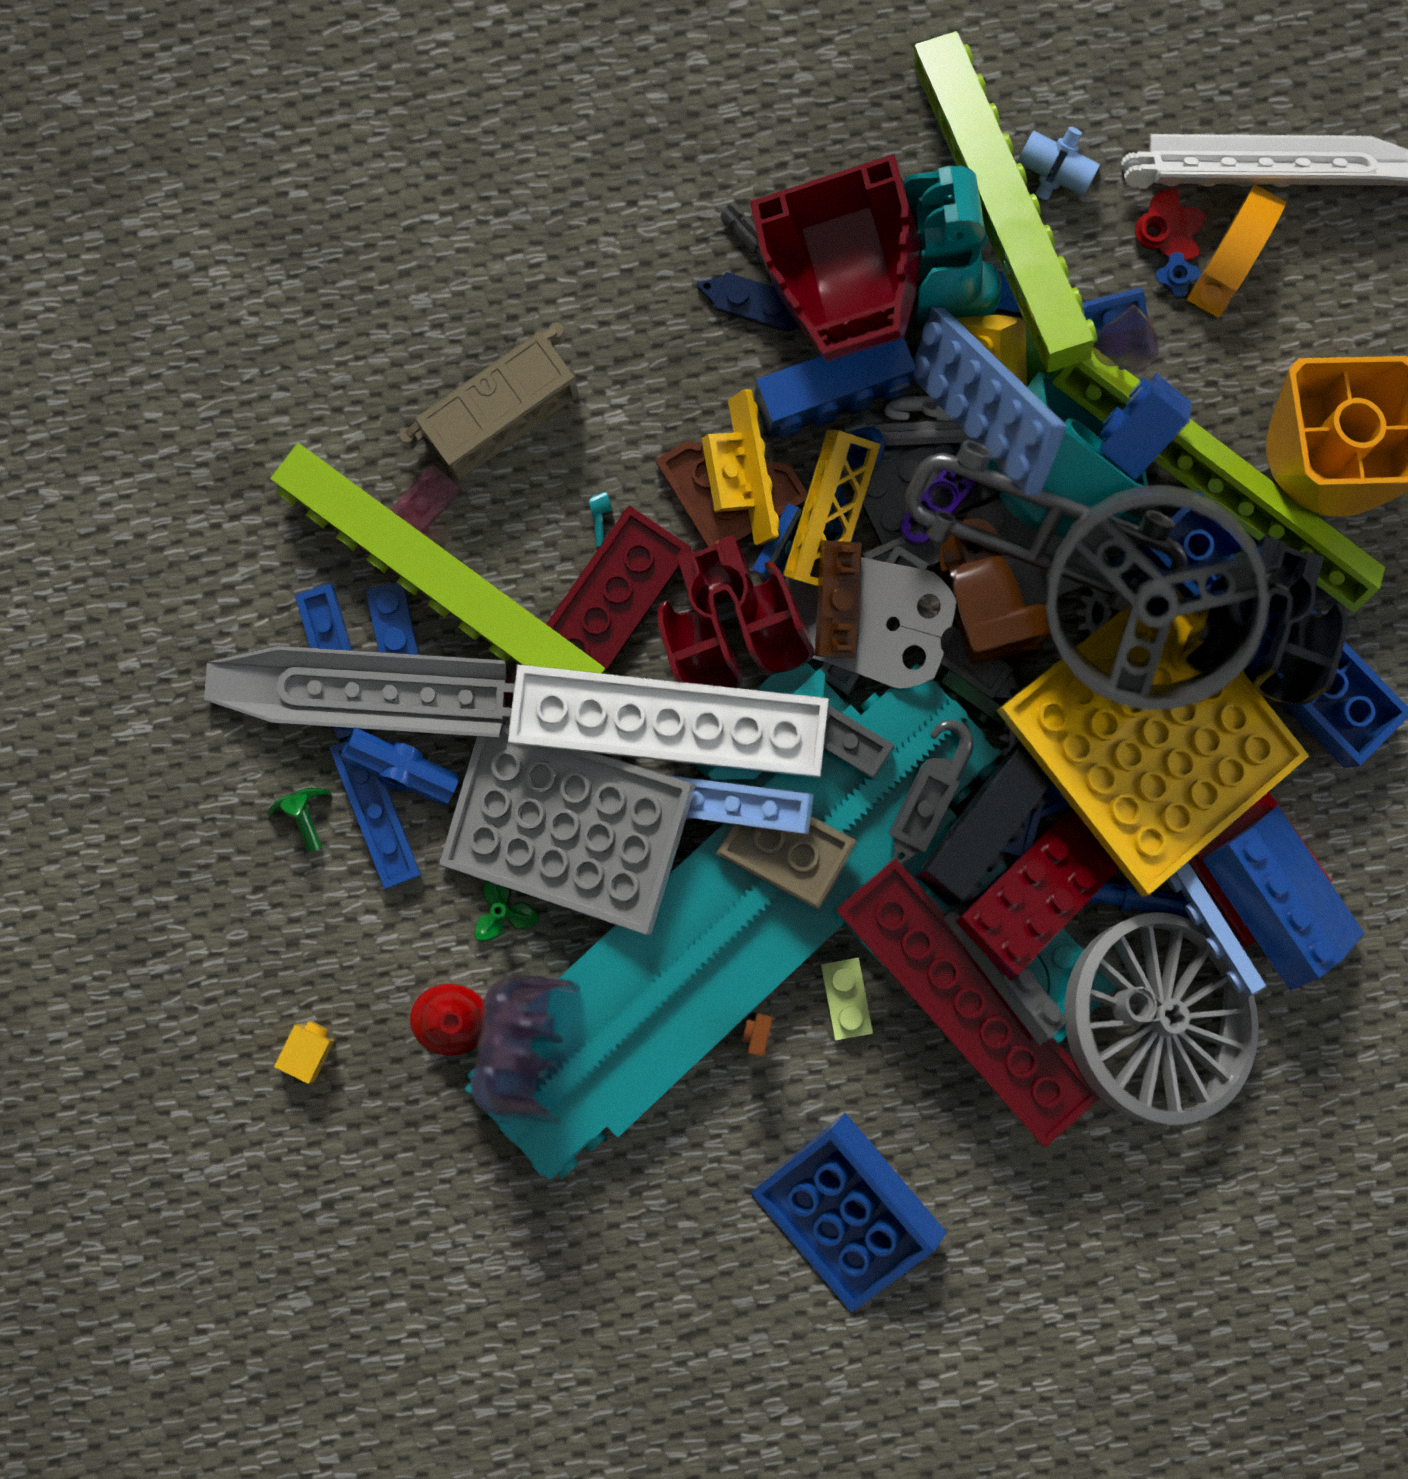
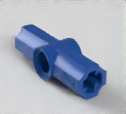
M354 728L351 731L341 752L340 760L376 775L377 780L386 787L401 792L412 791L443 806L448 804L458 784L459 774L422 758V753L416 748L400 742L388 743L358 728Z

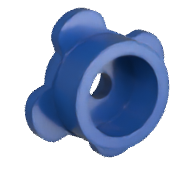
M1174 252L1169 256L1168 264L1164 268L1158 269L1155 277L1156 281L1159 284H1163L1169 291H1172L1175 297H1183L1186 295L1187 287L1191 282L1197 281L1200 278L1201 272L1198 266H1191L1185 261L1182 253ZM1175 272H1180L1181 277H1175Z

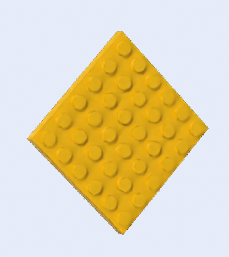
M1176 588L1177 601L1185 599L1180 590ZM1131 603L1127 610L1119 611L1077 645V648L1088 660L1109 674ZM1196 611L1178 615L1171 622L1152 684H1171L1200 674V672L1185 665L1181 660L1188 633L1195 627L1198 619ZM1138 616L1135 632L1153 636L1157 627L1147 625ZM1135 646L1128 651L1127 656L1133 661L1140 662L1145 660L1150 652L1143 646ZM1061 658L997 710L1142 897L1150 895L1309 757L1308 753L1264 697L1256 691L1253 683L1243 671L1223 689L1199 702L1174 709L1146 710L1121 705L1097 694L1077 678L1067 663Z

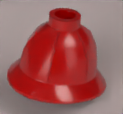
M442 984L426 990L417 998L410 1013V1026L413 1035L426 1049L436 1054L456 1056L468 1053L483 1042L490 1026V1014L487 1004L473 990L457 984Z

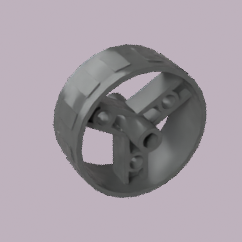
M1166 485L1141 486L1113 494L1090 507L1071 525V529L1056 550L1049 570L1046 597L1049 629L1061 657L1077 678L1097 694L1121 705L1146 710L1182 707L1199 702L1223 689L1242 672L1257 650L1266 626L1269 604L1264 565L1253 539H1251L1237 518L1219 503L1192 490ZM1169 504L1190 508L1217 521L1233 534L1245 552L1165 571L1160 569L1114 523L1110 516L1141 505ZM1110 545H1118L1126 553L1122 560L1113 563L1103 557L1104 549ZM1074 547L1131 603L1110 674L1101 670L1081 653L1069 637L1060 615L1057 596L1058 582L1065 561ZM1132 563H1136L1144 570L1136 580L1135 590L1121 574ZM1219 573L1226 576L1228 581L1223 589L1212 591L1205 586V582L1210 575ZM1197 580L1200 593L1177 601L1174 583ZM1153 595H1161L1160 598H1150ZM1253 598L1252 611L1244 632L1231 651L1219 662L1193 678L1171 684H1152L1170 624L1176 616ZM1138 616L1147 625L1157 627L1153 636L1135 632ZM1135 646H1143L1150 652L1148 657L1140 662L1131 660L1127 653Z

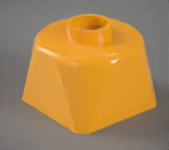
M1407 356L1299 358L1291 366L1269 424L1266 437V454L1274 480L1292 501L1316 514L1343 517L1369 511L1408 492Z

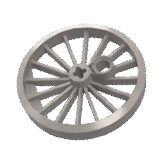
M1147 913L1134 916L1100 933L1087 945L1076 961L1065 995L1064 1017L1067 1022L1065 1029L1069 1047L1075 1063L1088 1085L1105 1103L1116 1111L1132 1119L1152 1124H1189L1204 1120L1222 1110L1234 1099L1246 1082L1254 1063L1258 1044V1015L1254 995L1248 998L1244 991L1238 993L1232 986L1226 974L1231 970L1223 957L1217 959L1212 954L1205 940L1209 935L1201 924L1196 926L1192 920L1175 914ZM1153 928L1164 929L1170 932L1162 980ZM1134 929L1140 930L1147 978L1124 936ZM1184 937L1198 947V951L1174 987L1180 949ZM1113 944L1136 987L1131 985L1103 959ZM1209 957L1220 972V977L1183 1001H1180L1204 961ZM1096 970L1120 990L1114 997L1091 989ZM1224 984L1222 1010L1189 1013L1187 1007ZM1090 999L1111 1006L1113 1015L1117 1020L1090 1023ZM1130 1000L1137 1005V1009H1134L1133 1013L1129 1007ZM1221 1016L1219 1035L1189 1024L1190 1019ZM1141 1024L1140 1028L1098 1053L1091 1029ZM1187 1034L1217 1044L1214 1059ZM1142 1037L1119 1075L1114 1079L1103 1061ZM1185 1050L1211 1073L1206 1090ZM1148 1051L1139 1100H1137L1123 1088ZM1174 1059L1197 1101L1195 1107L1186 1111H1182ZM1159 1061H1161L1168 1111L1151 1107Z

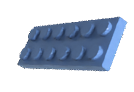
M932 307L927 322L923 327L922 337L915 357L913 358L916 367L913 380L974 442L985 446L992 452L991 459L1026 495H1040L1066 425L945 308Z

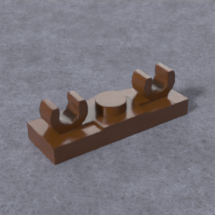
M823 540L820 543L815 656L855 658L860 591L861 543Z

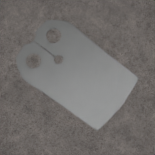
M820 557L814 561L810 574L812 577L819 578ZM861 557L855 658L819 657L815 655L812 658L899 689L921 685L933 679L944 655L940 637H942L947 628L952 627L955 615L956 598L949 586L934 572ZM786 577L785 581L794 596L801 619L808 630L815 650L818 586ZM926 594L937 596L941 604L939 613L931 619L923 618L917 610L919 599ZM891 617H896L900 621V626L896 631H890L887 628V621ZM912 645L922 647L926 654L924 665L917 670H911L903 663V653Z

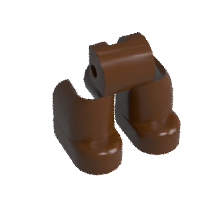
M977 518L961 521L1000 536L997 530L986 521ZM950 535L948 541L941 544L938 554L942 580L949 586L956 598V609L952 625L960 630L970 663L979 665L1001 659L1009 664L1029 658L1043 651L1042 642L1053 638L1049 629L1046 605H1025L1016 577L1003 554ZM939 603V606H938L937 614H938L939 611H940V607H941V604H940V603Z

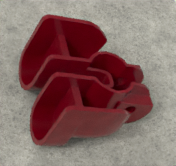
M734 535L717 540L715 545L700 551L691 550L676 556L688 590L689 602L694 610L676 613L667 600L662 602L658 609V626L676 682L738 688L742 684L743 677L736 656L728 644L717 603L733 598L748 651L760 671L766 674L787 672L804 665L815 655L812 641L801 619L794 596L774 563L769 561L764 563L770 574V579L754 586L746 560Z

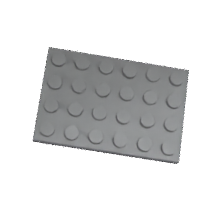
M503 724L500 738L477 736L439 865L646 935L652 934L696 784L599 753L510 744L508 742L510 725Z

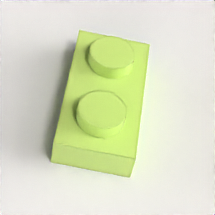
M859 958L821 964L834 1040L873 1034Z

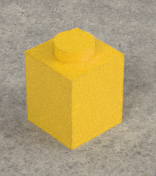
M308 1020L306 1026L295 1024L274 1067L305 1083H313L335 1040L327 1037L329 1032L327 1028Z

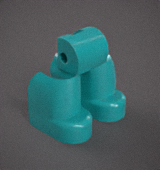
M948 166L938 168L936 172L909 175L903 183L912 214L917 215L918 236L920 240L919 277L923 280L918 293L917 325L924 326L926 324L932 307L945 308L954 318L991 315L1000 303L1002 279L999 271L992 264L982 260L980 249L986 245L989 238L985 232L976 173L966 167Z

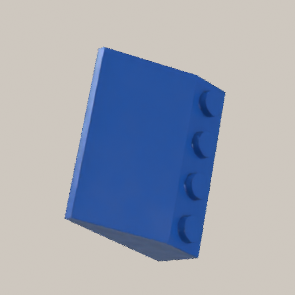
M1278 805L1202 858V861L1290 991L1323 976L1342 961L1365 934Z
M846 1113L817 1134L751 1192L851 1312L932 1254L947 1233Z

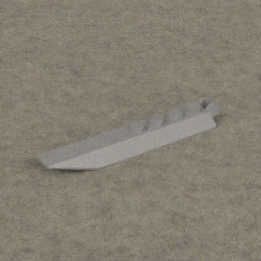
M276 646L207 662L204 700L272 723L500 738L505 717L511 718L512 708L506 707V693L514 694L515 684L507 683L505 660Z

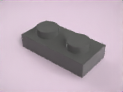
M828 705L823 750L875 780L894 751V744Z

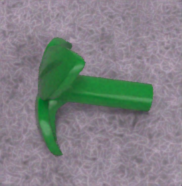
M310 787L301 789L297 793L287 794L276 800L268 809L267 814L271 818L278 810L282 809L288 816L294 818L307 852H313L320 849L322 845L307 809V802L313 797L331 796L332 794L331 791L322 788Z
M486 880L483 896L484 901L491 906L490 913L482 914L476 922L475 939L477 941H491L499 937L503 932V919H508L515 929H526L539 921V915L531 905L525 902H519L508 907L507 903L511 895L510 888Z

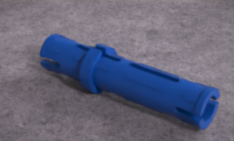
M1107 881L1088 901L1090 903L1119 907L1120 911L1125 912L1133 909L1151 913L1175 914L1190 919L1184 907L1188 902L1183 894L1155 889L1150 895L1142 897L1130 881H1124L1123 884Z

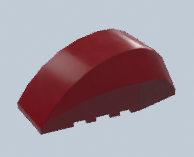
M895 154L750 201L761 256L774 288L803 334L826 362L829 363L904 339L916 292L920 240Z

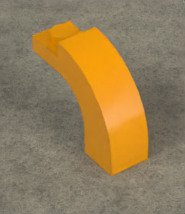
M1254 184L1187 300L1220 318L1263 249L1287 202Z

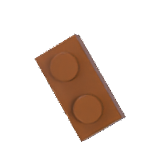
M755 1012L754 1020L746 1019L741 1041L748 1044V1053L764 1056L773 1017Z

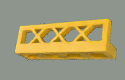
M827 430L783 576L818 586L819 578L812 577L810 574L814 561L820 557V550L818 551L820 542L827 540L823 533L825 525L834 518L838 517L843 527L841 538L837 541L851 542L881 444L839 430ZM850 443L868 449L863 465L853 471L846 459ZM844 469L846 475L840 477L842 470ZM860 474L859 480L857 482L855 476ZM849 480L855 493L852 502L840 507L835 497L837 486ZM831 506H832L833 509H834V512H832V513L829 514L830 509H831ZM849 511L846 519L843 513Z

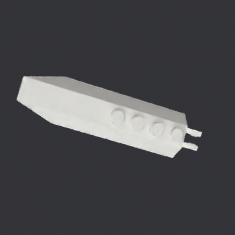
M1150 134V152H1129L1121 161L1122 170L1125 173V182H1127V186L1130 185V187L1147 188L1154 182L1155 184L1176 186L1179 184H1200L1202 186L1236 184L1242 187L1252 186L1253 184H1273L1278 187H1287L1289 185L1408 186V149L1373 136Z

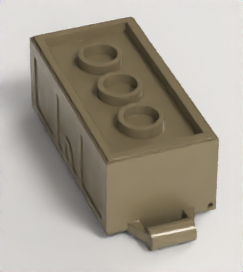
M556 322L552 323L545 332H536L418 415L414 424L409 428H403L399 433L404 446L408 449H413L419 441L426 438L456 481H460L578 397L575 377L553 348L555 345H561L565 341L563 326Z

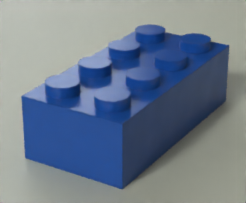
M901 339L829 363L819 356L756 379L754 398L769 437L772 438L779 435L780 440H784L801 432L800 427L813 422L815 427L824 426L836 420L835 414L849 410L850 414H856L872 406L870 402L884 397L885 401H892L904 396L907 393L906 388H909L916 367L905 339Z

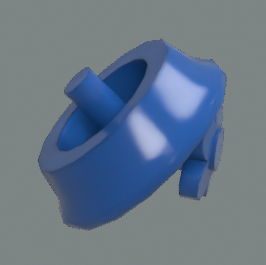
M864 427L853 431L851 435L881 444L874 465L875 468L884 455V436L880 430L874 427ZM850 443L846 459L851 467L856 469L863 465L868 449Z

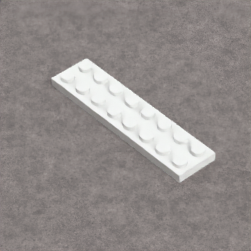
M517 665L508 742L518 745L820 778L828 698Z

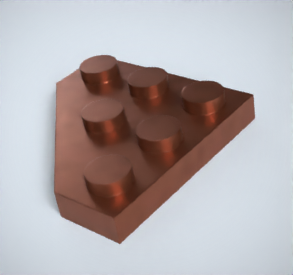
M687 440L655 459L656 465L707 547L715 545V541L730 535H734L738 543L753 535L748 510L715 512L701 443ZM765 461L767 473L772 481L771 495L774 511L777 513L778 518H780L787 504L796 507L803 505L808 492L791 465Z

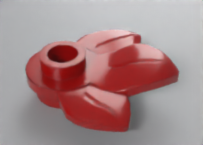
M1175 188L1163 190L1151 199L1148 213L1141 216L1137 221L1134 231L1135 237L1144 248L1151 250L1159 249L1167 258L1174 252H1180L1184 255L1185 261L1190 260L1200 254L1199 247L1192 237L1201 229L1207 215L1205 212L1193 207L1179 206V196ZM1155 226L1158 228L1159 236L1151 237L1148 235L1147 227Z

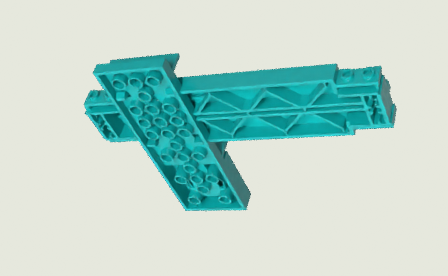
M808 663L787 672L772 674L755 690L828 698L829 706L894 744V751L875 780H872L823 750L820 778L692 764L707 781L813 794L811 817L855 839L857 845L820 911L719 857L716 853L733 825L732 823L722 824L669 874L652 934L646 935L615 925L512 1022L522 1035L518 1038L513 1034L508 1036L495 1049L500 1055L490 1065L483 1060L467 1075L471 1083L464 1089L469 1094L473 1093L482 1103L480 1106L499 1125L500 1130L509 1140L514 1142L533 1162L531 1166L542 1177L545 1175L550 1181L557 1174L563 1179L578 1164L574 1157L586 1147L591 1152L607 1137L603 1132L606 1127L618 1138L842 925L883 966L835 909L893 859L892 836L888 835V832L921 765L931 758L952 760L959 745L958 735L953 731H944L936 739H933L930 736L931 732L941 722L955 720L967 726L973 737L972 754L958 781L960 783L950 801L954 806H957L970 794L971 790L967 785L974 778L979 776L983 781L996 769L999 764L995 759L1002 753L997 747L993 748L984 738L986 735L967 716V712L955 700H952L933 679L909 688L899 689L891 687L882 696L876 691L860 706L865 711L862 715L851 704L848 706L825 682V673L821 669L816 672ZM916 663L911 670H917L921 667ZM947 807L926 852L920 851L901 864L945 915L960 903L949 906L919 881L915 875L956 822L955 818L957 816L949 807ZM902 852L898 854L899 859L903 857ZM1003 861L992 872L985 871L978 881L982 884V887L974 896L975 900L1005 872L1004 870L1008 866ZM1062 928L1026 967L1034 974L1037 982L1050 999L1057 1004L1064 1016L1068 981L1083 949ZM1096 970L1091 989L1110 995L1117 987ZM1090 999L1089 1014L1101 1003ZM1065 1025L1053 1036L1058 1044L1067 1036Z

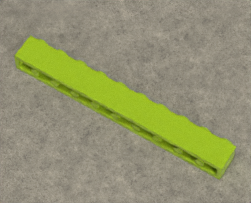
M957 31L915 44L914 68L956 165L969 168L976 173L985 232L1047 373L1091 359L1094 342H1097L1095 326L1091 319L1086 320L1083 315V302L1080 292L1076 287L1071 288L1067 279L1069 272L1063 256L1057 257L1053 248L1055 241L1052 230L1048 224L1043 225L1040 219L1041 209L1039 201L1034 193L1029 194L1025 170L1021 163H1015L1012 156L1013 145L1008 133L1002 134L999 127L1000 117L997 107L994 103L989 104L985 96L987 90L984 78L981 73L976 74L972 67L973 56L969 45L962 44Z
M1093 345L1091 359L1061 368L1052 384L1104 423L1115 408L1119 407L1123 410L1130 399L1129 393L1140 380ZM1189 419L1186 426L1154 459V462L1194 492L1200 491L1204 497L1219 503L1237 518L1246 532L1258 541L1264 536H1269L1284 542L1286 546L1301 552L1309 551L1324 557L1316 585L1353 613L1361 608L1380 589L1385 567L1315 513L1306 510L1292 501L1277 484L1193 420Z
M297 442L270 479L279 487L275 494L291 506H294L298 501L309 509L305 516L324 529L327 524L332 526L339 532L335 538L352 551L357 546L370 554L366 561L382 573H385L389 568L400 576L396 583L414 596L418 591L431 599L427 606L443 618H446L449 613L461 621L458 628L475 641L481 636L492 645L488 650L500 660H505L506 664L511 658L519 665L599 674L607 673L606 668L300 443Z

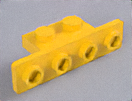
M745 389L728 400L733 433L707 434L701 440L715 512L748 510L754 544L764 545L778 538L779 518L774 511L771 495L772 481L767 473L764 457L765 443L760 436L757 420L758 406L754 401L752 390Z

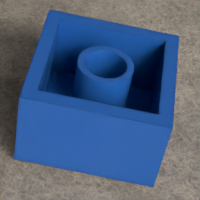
M1157 373L1149 381L1142 378L1128 395L1130 399L1123 410L1119 407L1115 408L1102 424L1104 428L1100 433L1103 438L1099 450L1134 480L1143 473L1186 426L1190 419L1192 402Z

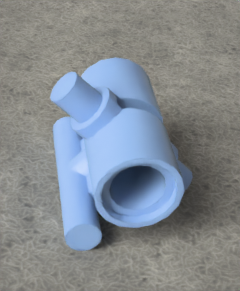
M1068 127L1064 137L1059 138L1057 142L1034 130L1031 133L1017 163H1021L1022 166L1040 175L1039 181L1041 183L1035 194L1041 199L1048 200L1053 190L1058 189L1060 185L1084 197L1100 164L1077 152L1079 149L1077 143L1082 135V132L1077 128Z

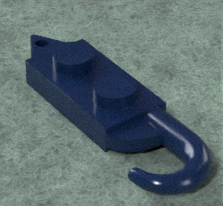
M725 272L722 277L697 282L698 289L710 300L716 311L783 332H791L799 327L773 286ZM709 285L710 289L706 290L704 286Z

